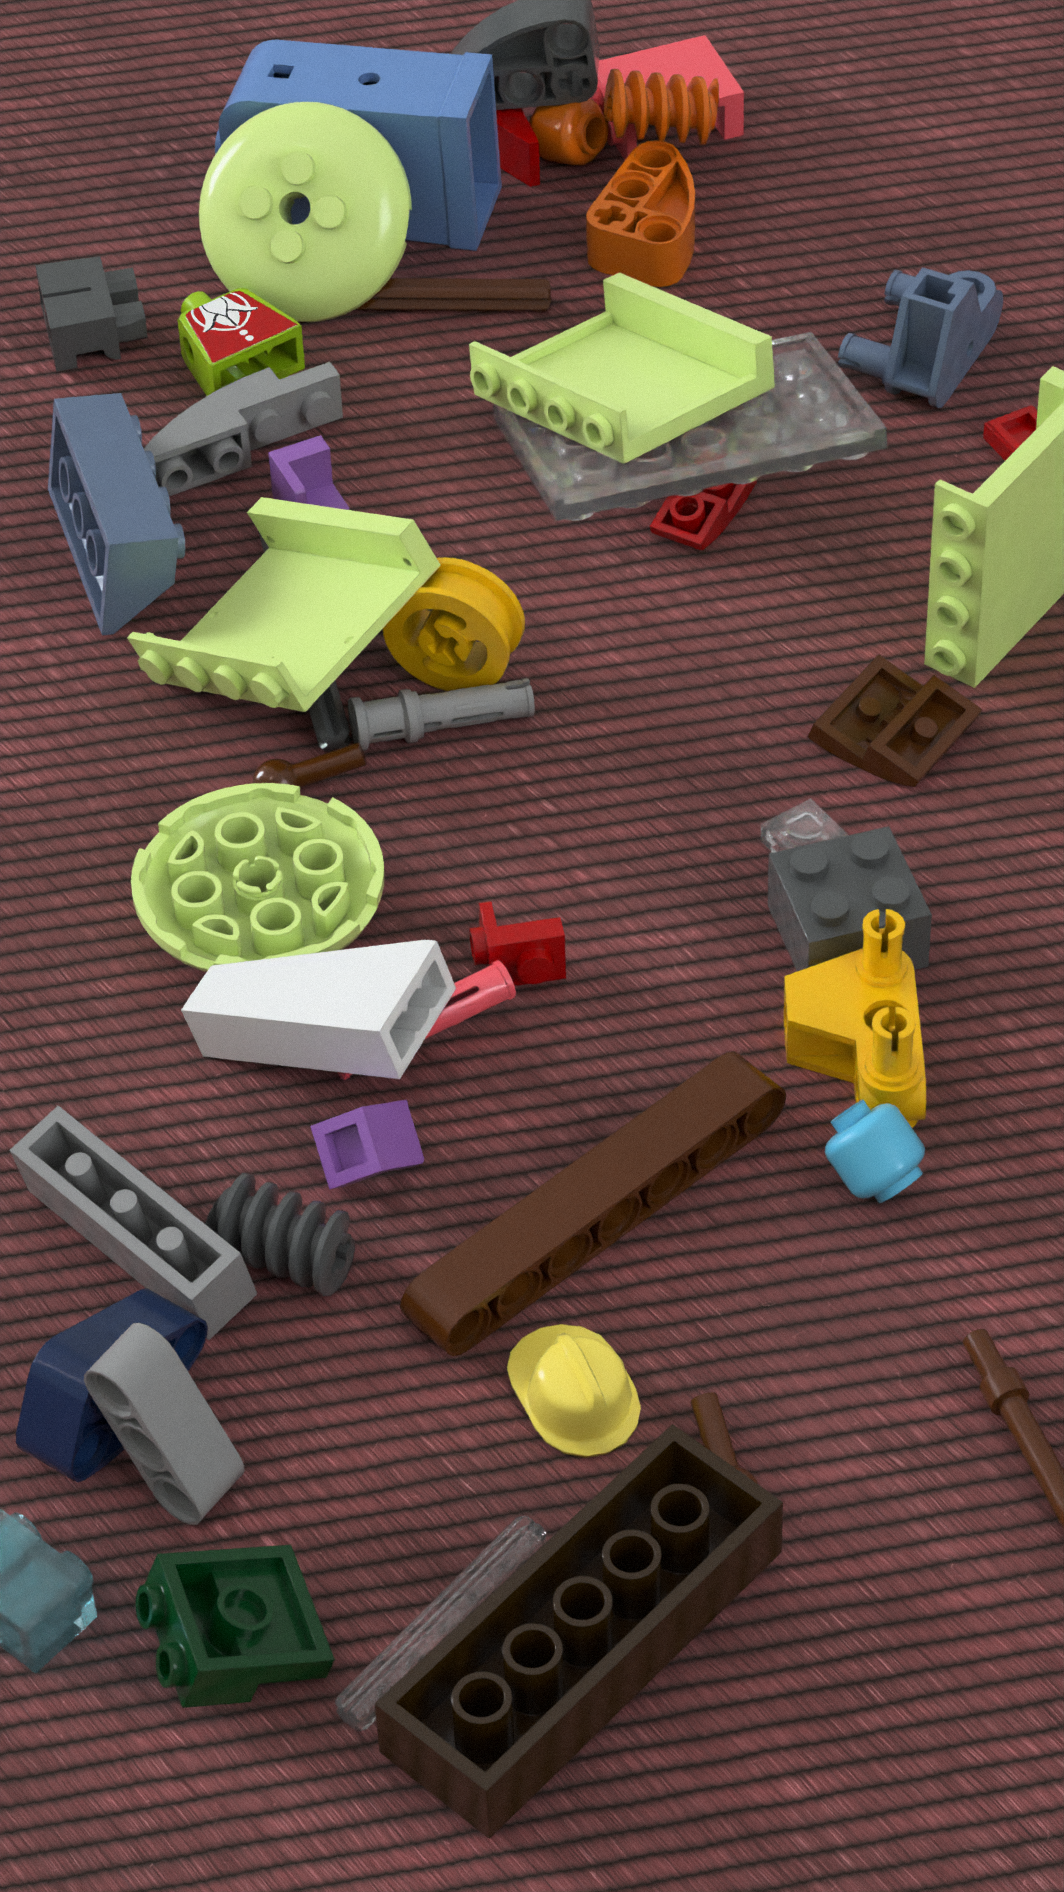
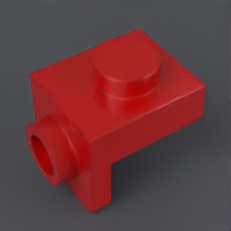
M492 902L478 903L480 926L469 928V940L474 966L485 964L488 967L492 965L491 963L499 960L509 972L514 986L566 979L565 934L560 917L497 926Z

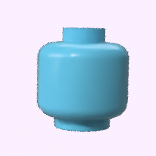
M861 1100L830 1122L837 1133L827 1142L825 1155L855 1197L865 1199L874 1196L878 1203L885 1202L911 1185L923 1174L918 1164H920L925 1155V1147L895 1105L885 1103L870 1109L866 1102Z

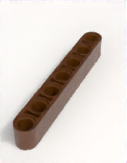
M726 1052L422 1271L412 1280L402 1296L400 1304L402 1314L447 1354L451 1356L462 1355L766 1131L781 1114L787 1097L785 1090L737 1052Z

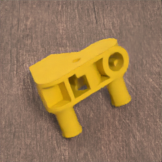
M879 909L869 912L863 919L862 930L864 937L862 949L784 976L783 1022L786 1061L791 1065L854 1083L855 1103L864 1100L870 1109L880 1104H893L900 1110L913 1128L919 1120H925L926 1076L915 971L911 958L902 951L905 931L903 917L898 912L886 909L885 928L880 929Z

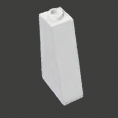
M418 940L212 965L181 1011L203 1057L400 1079L456 990V986L437 941Z

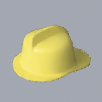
M564 1324L539 1328L522 1337L510 1352L507 1372L511 1386L529 1416L533 1427L550 1446L564 1454L585 1458L605 1455L624 1445L636 1430L641 1410L636 1388L624 1367L623 1361L601 1335L581 1326Z

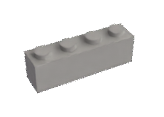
M60 1106L52 1110L9 1150L30 1193L145 1288L152 1290L205 1320L208 1326V1340L257 1295L255 1286L239 1251Z

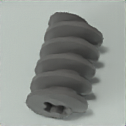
M242 1173L236 1178L232 1186L224 1190L213 1204L205 1225L239 1251L248 1266L260 1269L267 1267V1270L275 1277L287 1278L290 1276L297 1286L310 1288L314 1285V1288L320 1295L331 1296L346 1280L354 1258L355 1241L351 1234L348 1233L350 1220L348 1212L337 1210L329 1218L328 1222L324 1224L326 1207L323 1202L318 1200L312 1201L301 1215L303 1199L300 1193L289 1191L279 1205H277L279 1198L277 1184L265 1182L254 1196L256 1185L254 1175Z

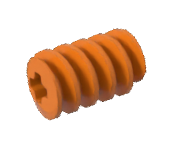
M611 69L604 97L605 121L613 122L616 138L623 137L629 123L634 124L637 140H643L649 125L655 126L658 141H665L670 127H675L679 143L684 144L690 130L696 129L699 145H706L710 133L715 127L719 105L718 78L713 79L707 88L706 81L702 76L692 77L688 86H686L683 76L674 74L666 85L662 74L654 72L650 74L645 84L640 71H631L624 82L619 69Z

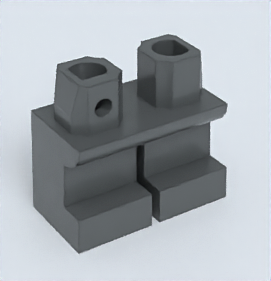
M100 256L35 265L41 308L56 372L78 368L76 357L78 354L104 350L105 355L114 360L121 359L119 343L148 338L145 312L142 301H139L133 268L104 272Z

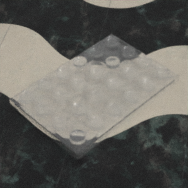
M812 332L772 340L775 382L773 389L625 464L493 403L494 420L556 521L563 519L572 521L589 518L595 512L618 507L638 508L654 499L673 495L692 496L701 493L704 488L727 483L747 484L757 480L759 476L782 471L801 472L810 469L814 464L836 459L856 460L866 456L868 452L888 448L886 426Z

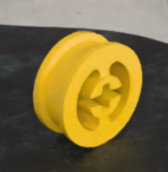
M437 558L441 566L383 628L386 645L396 661L407 672L435 688L450 691L488 684L493 685L503 676L509 663L510 654L516 649L523 636L525 617L521 604L507 584L487 569L462 559Z

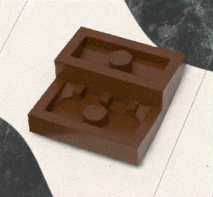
M878 654L815 721L807 738L841 760L868 773L897 784L915 788L973 724L983 709L937 676L933 675L923 686Z

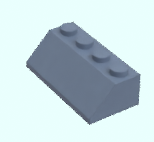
M122 394L54 399L48 491L101 634L111 635L116 633L175 584L177 559H183L185 556L184 532L180 523L173 524L168 491L166 487H158L153 453L150 450L144 451L139 418L137 415L129 414Z

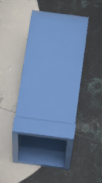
M288 40L264 41L251 51L219 118V129L215 139V155L221 145L240 125L267 109L294 102H320L343 108L375 127L391 144L403 165L412 201V210H409V222L405 240L449 245L453 249L477 251L502 188L493 59L491 54L466 52L464 55ZM307 197L294 200L295 203L291 208V222L293 224H300L309 216L310 202Z

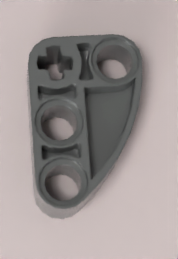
M517 0L483 19L464 36L451 53L464 55L466 52L492 55L496 110L580 103L590 99L597 90L600 49L591 0Z

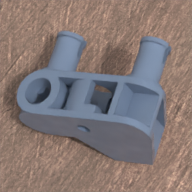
M922 267L915 277L905 274L900 270H894L888 279L884 293L887 295L884 298L885 304L899 306L891 346L859 337L854 333H848L840 346L838 366L881 378L888 393L895 395L904 390L927 397L930 406L942 408L993 336L1002 312L1003 293L1001 290L996 289L994 281L989 276L976 271H958L947 275Z

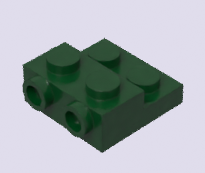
M291 1545L157 1554L145 1584L140 1585L136 1594L138 1622L143 1629L155 1628L160 1642L156 1654L158 1680L164 1688H176L182 1708L251 1702L259 1684L326 1678L335 1661Z

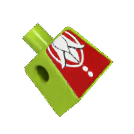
M237 288L214 299H211L205 292L197 291L190 294L183 301L181 315L177 319L181 354L185 364L206 396L243 377L268 367L271 368L279 380L305 369L302 326L296 320L248 289Z

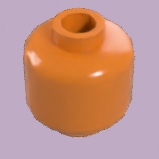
M592 99L580 103L536 107L529 121L539 141V156L549 162L585 165L591 162L604 148L608 138V123L605 121L601 108Z

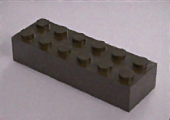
M672 1424L375 1703L379 1752L490 1839L782 1552L783 1502Z

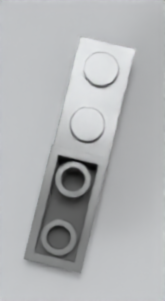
M330 362L279 380L271 368L268 367L218 389L196 402L171 420L144 447V451L150 450L153 453L158 487H166L169 496L247 469L252 467L251 450L343 418L340 374Z

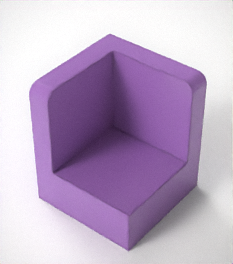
M321 435L268 452L274 499L349 510L348 505L333 484L330 448Z
M407 1100L362 1106L310 1126L329 1190L345 1187L384 1172L409 1168L424 1162V1156Z

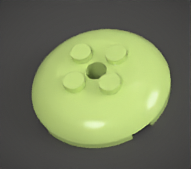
M294 102L279 105L253 116L240 125L226 139L214 156L207 170L200 195L199 226L202 243L213 270L229 291L237 288H246L297 322L309 323L334 319L357 309L369 301L382 289L398 267L407 245L405 239L409 222V210H412L410 187L403 165L391 144L375 127L361 117L343 108L320 102ZM307 197L310 202L309 216L304 222L293 224L291 222V208L295 203L294 200Z
M252 783L206 793L181 805L158 823L159 833L151 840L146 849L139 848L131 874V888L135 910L142 926L150 937L175 959L188 966L207 972L212 965L343 950L363 932L375 914L383 893L385 872L382 851L375 834L365 820L353 809L333 797L329 803H325L318 799L300 795V786L279 783Z

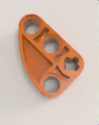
M654 140L646 141L636 146L589 207L586 214L587 261L593 269L612 276L620 272L654 287L673 285L685 274L690 265L695 246V188L689 167L674 145L665 141Z

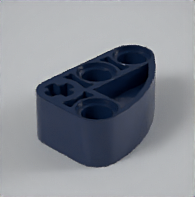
M145 1288L53 1336L38 1351L28 1374L16 1431L17 1447L73 1481L81 1482L105 1467L125 1449L88 1392L84 1383V1374L133 1323L147 1325L159 1332L170 1343L187 1371H189L205 1344L208 1331L206 1321L152 1290Z

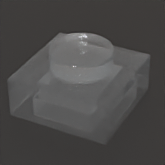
M811 798L761 824V842L772 853L848 836Z

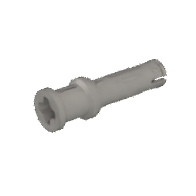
M528 678L435 694L418 695L416 691L402 689L399 690L397 697L363 702L357 696L351 697L348 700V714L353 742H359L363 751L367 750L371 743L402 738L408 744L416 743L424 737L426 732L510 718L532 717L535 713L534 695Z

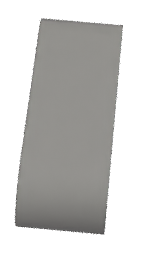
M133 1323L84 1374V1383L88 1392L153 1495L162 1507L178 1520L190 1525H197L244 1474V1464L237 1450L176 1351L156 1330L141 1323Z

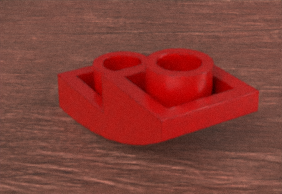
M704 452L685 485L675 482L650 525L651 533L703 551L725 530L757 484L755 469Z

